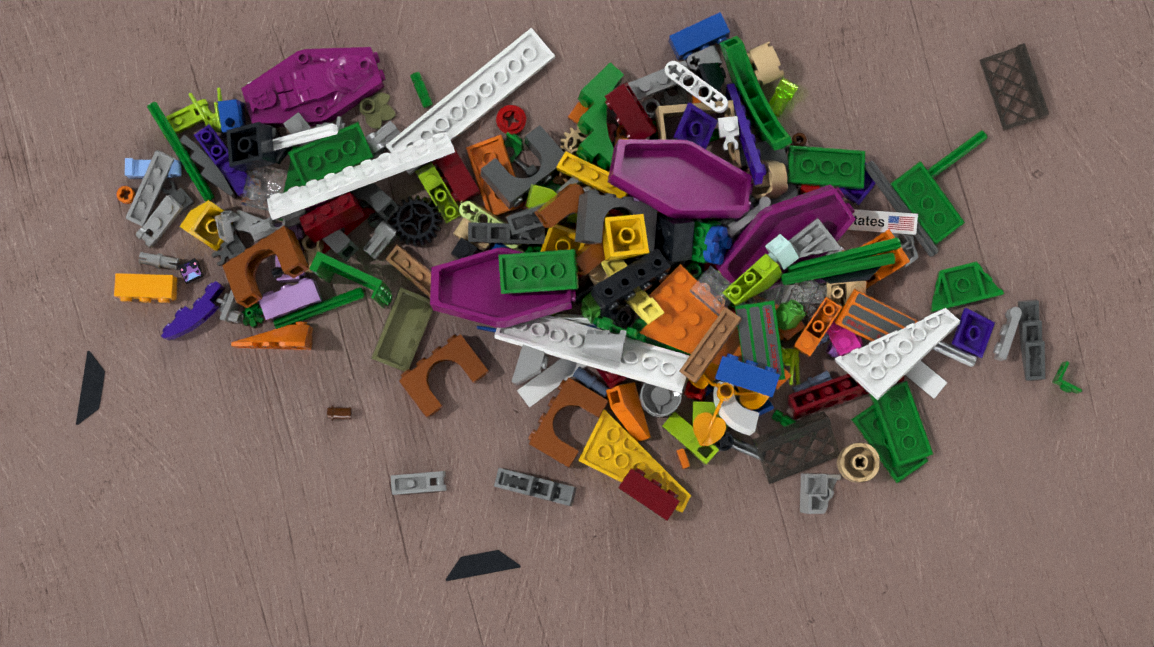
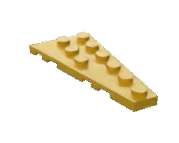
M604 409L578 461L619 482L623 481L631 468L635 470L637 467L646 473L645 478L650 481L653 478L661 483V489L666 492L670 489L678 495L677 499L680 502L675 510L683 513L691 495Z

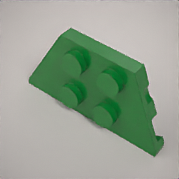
M977 261L940 270L937 274L930 311L932 313L945 308L948 309L1001 296L1004 292L992 281L993 279L983 271V268Z

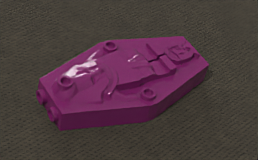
M371 47L303 49L295 52L241 88L252 124L261 122L275 128L285 127L283 123L298 112L309 126L333 122L337 119V116H342L360 104L364 98H369L385 87L383 81L386 78L383 69L379 70L377 63H380L378 53L373 52Z
M619 139L613 148L608 183L668 217L675 219L741 218L745 212L749 211L751 206L749 195H751L753 190L752 176L691 141Z
M831 184L765 207L758 212L731 245L730 249L727 250L723 263L721 265L716 264V267L730 286L763 255L769 254L765 246L779 234L785 239L790 240L818 218L833 238L838 241L856 220L853 216L855 211L849 203L845 204L842 199L845 196L839 187L835 189ZM829 251L798 258L792 264L826 256ZM780 267L782 274L788 273L787 268L783 270ZM781 278L765 291L782 286Z
M495 248L431 267L430 305L434 311L497 328H507L571 309L572 302L576 301V290L501 294L498 255L524 253L509 248Z

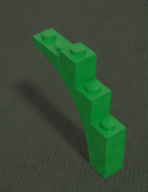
M738 36L721 42L720 46L731 82L740 91L742 104L751 116L756 135L762 142L766 141L774 151L785 148L792 143L791 137L772 111L755 76L743 41Z
M611 62L580 91L578 100L588 110L580 117L577 126L588 137L579 145L576 152L579 158L591 164L596 161L600 168L608 172L611 165L613 145L609 138L606 123L607 105L605 101L607 99L605 95L617 88L624 76Z

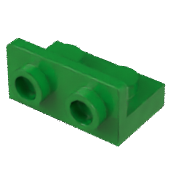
M694 221L692 259L690 260L707 263L703 256V250L707 251V245L704 244L706 235L711 227H717L721 223L715 221L707 223Z

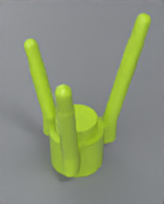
M218 87V101H222L221 88ZM189 93L188 95L204 120L205 126L210 124L215 132L222 131L218 103L214 102L215 113L209 116L210 119H208L193 94Z
M786 348L785 350L791 355L784 362L785 366H790L789 373L792 375L789 378V385L793 384L794 367L796 385H799V351Z

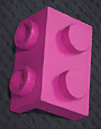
M835 318L826 334L837 354L844 356L851 353L854 349H860L863 343L859 335L856 336L855 333L837 325Z

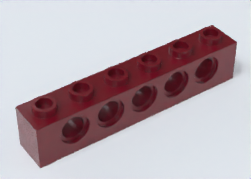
M846 374L788 395V405L796 420L869 394V392L853 377ZM905 375L897 383L903 382Z

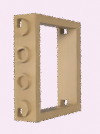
M733 100L728 101V108L724 111V117L735 116ZM722 101L715 102V108H717L718 106L723 107L724 105ZM692 103L707 114L717 113L704 103ZM687 104L657 107L655 117L658 140H666L664 117L683 116ZM729 143L730 164L741 169L739 144L738 149L734 150V145Z

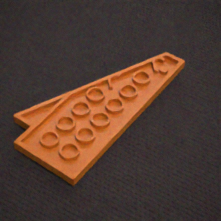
M680 264L649 295L661 307L664 314L650 324H647L640 333L692 354L724 307ZM738 326L711 363L719 366L722 356L726 357L727 353L738 356V361L742 362ZM785 368V379L778 380L776 389L792 376Z

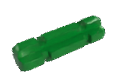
M415 72L411 74L410 77L412 82L415 83L414 86L423 107L428 108L432 106L433 103L431 98L428 97L429 94L424 82L421 81L420 73Z
M776 410L771 417L773 420L781 422L782 426L792 432H796V435L799 437H804L807 433V428L802 425L799 426L798 422L787 415L784 416L781 411Z

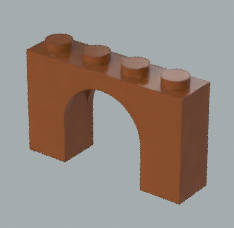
M576 183L569 184L534 213L545 228H552L568 214H578L579 195L585 194V191ZM603 232L602 243L594 245L585 244L583 248L576 252L579 275L588 274L605 260Z
M283 226L222 265L236 303L249 308L263 299L256 283V271L260 263L269 256L277 255L283 272L292 278H296L309 269L294 231Z
M461 334L451 336L447 340L448 344L444 347L438 346L431 352L432 356L428 359L422 358L416 363V368L412 371L408 369L401 374L402 378L399 382L426 418H430L443 408V405L431 391L428 381L429 374L435 365L444 361L455 362L462 367L473 383H476L489 373L488 369Z
M568 377L567 380L563 379L558 387V390H560L557 397L553 396L548 404L550 407L547 414L543 412L538 420L540 426L537 431L533 429L528 439L530 440L529 445L570 468L579 451L556 436L553 429L556 414L565 407L576 406L599 418L608 400Z

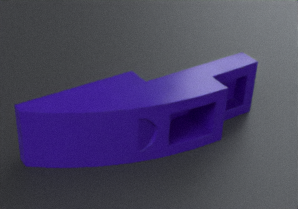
M210 124L194 134L195 138L240 198L256 187L246 171L242 172L229 167L228 147Z
M217 281L210 283L206 287V293L202 298L199 297L193 303V309L184 306V308H180L176 312L175 319L163 328L161 337L167 340L175 339L202 325L218 310L219 307L214 302L224 291L225 287Z

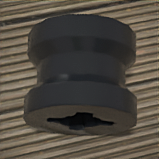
M725 431L720 441L718 440L714 445L719 451H727L732 448L734 438Z

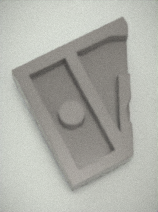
M818 218L788 240L799 258L841 248Z

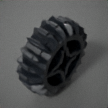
M416 195L415 201H413V198L409 196V202L406 203L404 199L401 200L403 203L402 207L397 204L399 211L393 214L397 217L391 218V222L396 223L392 225V228L398 229L395 232V236H400L399 240L401 242L407 238V245H410L413 241L414 247H417L418 241H420L421 245L425 246V239L431 243V235L437 238V234L434 231H441V228L436 225L442 224V220L437 219L442 214L441 212H436L438 211V206H433L434 202L432 200L427 203V197L424 196L422 201H420L419 195ZM416 207L425 208L431 214H419ZM410 209L411 214L409 218L404 219V222H402L404 214ZM415 215H416V216L418 217V219H419V221H418V223H419V224H418V227H417V226L415 225V223H414V221H415ZM432 220L429 229L423 233V226ZM403 228H415L417 235H410Z

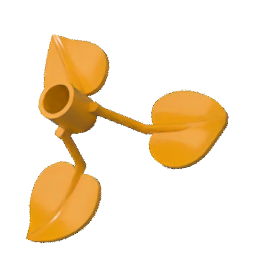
M711 363L697 383L690 380L699 389H704L708 384L717 387L716 394L718 399H720L713 416L708 412L697 415L693 422V432L699 445H712L724 435L726 423L722 418L716 417L723 401L730 400L734 394L740 396L739 401L743 407L755 410L762 407L769 396L737 386L739 391L737 392L730 383L720 384L712 382L716 380L715 377L719 366Z

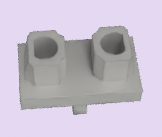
M232 290L229 294L225 293L223 300L217 298L216 302L221 304L219 311L222 312L220 319L231 324L233 322L241 323L244 314L237 311L240 304L236 303Z

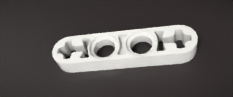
M670 61L666 64L665 74L717 113H722L728 108V100L724 95L676 61ZM677 66L676 69L682 74L681 77L675 73L671 75L670 68ZM688 76L694 78V83L691 86L684 85V79ZM706 87L709 89L707 97L699 96L701 88ZM712 96L718 101L723 99V107L718 106L717 108H715L716 103L710 100Z

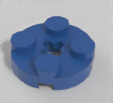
M717 225V227L713 226L708 231L704 242L707 245V251L703 250L706 262L718 265L723 263L726 250L730 249L732 244L727 227Z

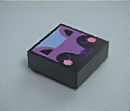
M196 258L178 266L186 284L204 276Z

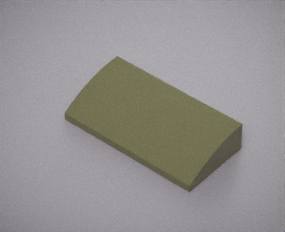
M399 288L371 359L404 372L410 368L433 311L430 299L404 288Z

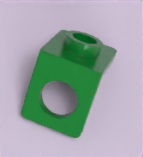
M507 132V140L504 143L506 148L511 147L514 149V155L509 157L512 164L514 159L524 149L523 140L516 134L512 135Z
M1068 361L1062 362L1052 382L1059 385V389L1064 392L1081 393L1082 389L1062 380L1070 363Z

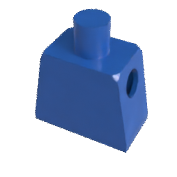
M237 99L217 101L223 133L227 134L226 130L246 125L244 102Z

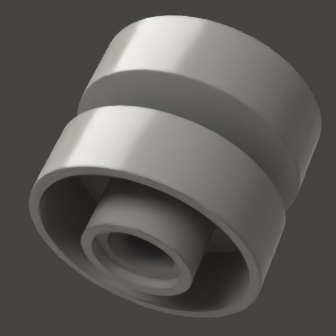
M644 383L640 391L642 408L649 415L659 418L672 414L678 408L682 398V393Z

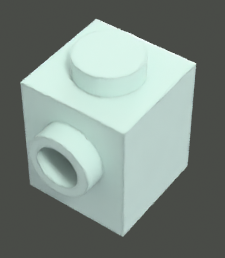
M781 234L765 246L769 252L767 255L783 270L799 258L791 243Z

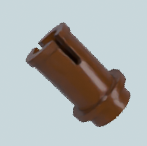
M803 133L794 134L791 145L805 146L807 142L806 136Z
M332 405L327 408V419H331V421H334V419L351 420V407L340 408Z

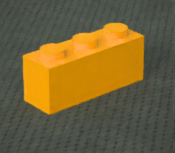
M116 273L114 296L120 298L121 302H132V299H139V302L151 303V300H158L159 303H170V300L177 299L178 278L173 275Z

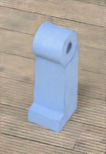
M125 158V176L129 179H143L151 160ZM174 160L166 178L182 176V163L179 160Z

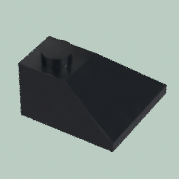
M702 63L697 67L696 76L720 92L726 78V73L723 67L720 68L719 63ZM706 87L701 88L703 96L707 97L709 89ZM712 96L710 100L715 102L716 99Z

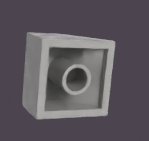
M523 345L512 383L518 386L540 374L542 369L546 370L549 361L548 356H546L547 354L544 351Z

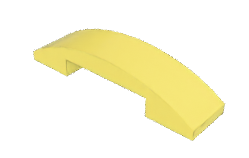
M623 259L604 260L601 262L608 277L628 266ZM645 291L637 292L633 299L626 301L647 324H650L664 314V311L653 297L650 298Z

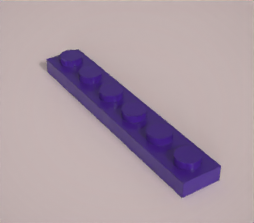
M734 83L727 84L725 97L728 101L733 100L735 116L738 119L739 139L754 185L762 184L763 176L766 175V168L764 164H761L760 150L756 149L755 135L750 132L751 125L749 119L745 117V106L741 105L740 91L736 90Z

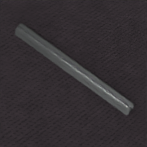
M868 162L865 165V170L896 212L911 213L875 162ZM917 221V231L914 236L930 257L934 256L939 252V249Z

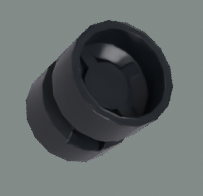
M623 302L619 303V307L613 311L607 310L603 313L600 310L601 318L607 317L612 319L614 325L627 330V327H631L636 320V312Z

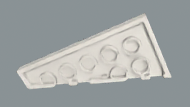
M946 308L915 324H909L904 329L896 330L870 342L860 349L857 348L849 354L835 358V362L878 400L960 324V320Z

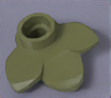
M376 93L372 98H364L360 102L359 110L365 116L366 123L371 128L379 130L382 127V121H389L396 116L394 110L387 104L390 95ZM367 105H372L371 110H366L365 108Z

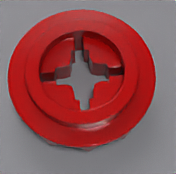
M507 105L497 113L496 123L500 131L505 134L507 132L516 134L522 131L526 125V115L520 107ZM514 113V120H516L517 122H513L512 125H510L509 127V123L506 119L510 118Z

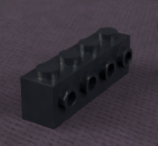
M657 248L593 286L591 295L603 313L607 310L613 311L619 307V303L622 301H630L636 296L637 292L641 290L644 292L657 280L661 282L669 276L668 273L671 266Z

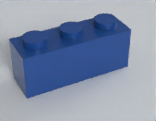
M721 12L670 35L668 42L678 61L682 59L687 60L688 56L716 43L720 45L721 42L728 40L730 30Z
M728 353L726 357L722 356L715 379L773 398L780 377L779 374H776L777 369L765 366V369L757 367L758 363L746 360V363L738 361V356Z

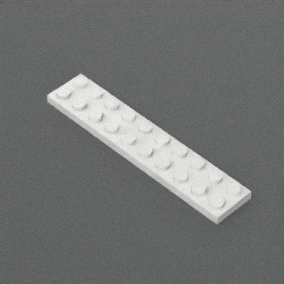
M530 28L385 146L392 153L402 146L414 145L418 140L430 139L437 133H447L452 142L555 59V55L534 30ZM422 165L406 170V172L411 175Z
M437 133L430 139L418 140L414 145L402 146L390 154L383 153L378 158L365 160L355 167L348 166L339 173H329L324 179L307 182L306 186H295L285 193L271 195L267 199L272 220L452 154L455 152L447 133Z
M551 315L507 328L496 329L495 339L519 346L526 345L544 351L546 354L682 393L687 378L679 370L687 361L689 355L627 337L623 347L621 363L583 353V346L587 330H603Z

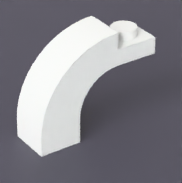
M714 387L713 392L715 407H717L720 401L716 394L717 387ZM734 394L730 400L723 401L718 414L725 423L740 433L749 436L754 433L759 413L742 407L737 402Z

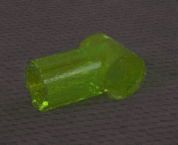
M784 77L781 78L769 102L772 111L777 117L781 116L789 100L791 101L799 85Z

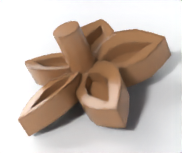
M560 172L559 176L555 177L552 181L562 187L572 177Z

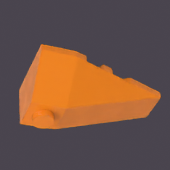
M296 322V325L284 326L231 342V346L234 348L312 350L313 327L307 325V322Z

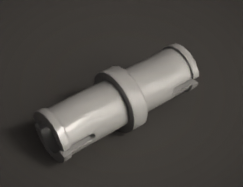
M140 252L139 255L141 258H146L139 259V264L155 266L158 269L163 267L178 270L179 265L177 263H180V258L166 257L160 253L154 255Z

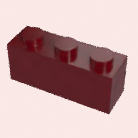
M627 82L605 95L607 99L605 101L606 105L616 113L617 116L615 118L618 124L626 129L628 139L644 140L658 131Z
M456 150L452 154L431 161L436 170H441L443 174L441 178L445 185H450L453 190L450 193L455 202L459 201L461 204L481 194Z
M350 191L299 217L304 232L315 243L365 215L359 201Z
M637 467L635 470L631 468L618 489L668 521L680 502L677 499L678 495L670 489L667 492L661 489V483L653 478L651 481L644 477L646 473Z

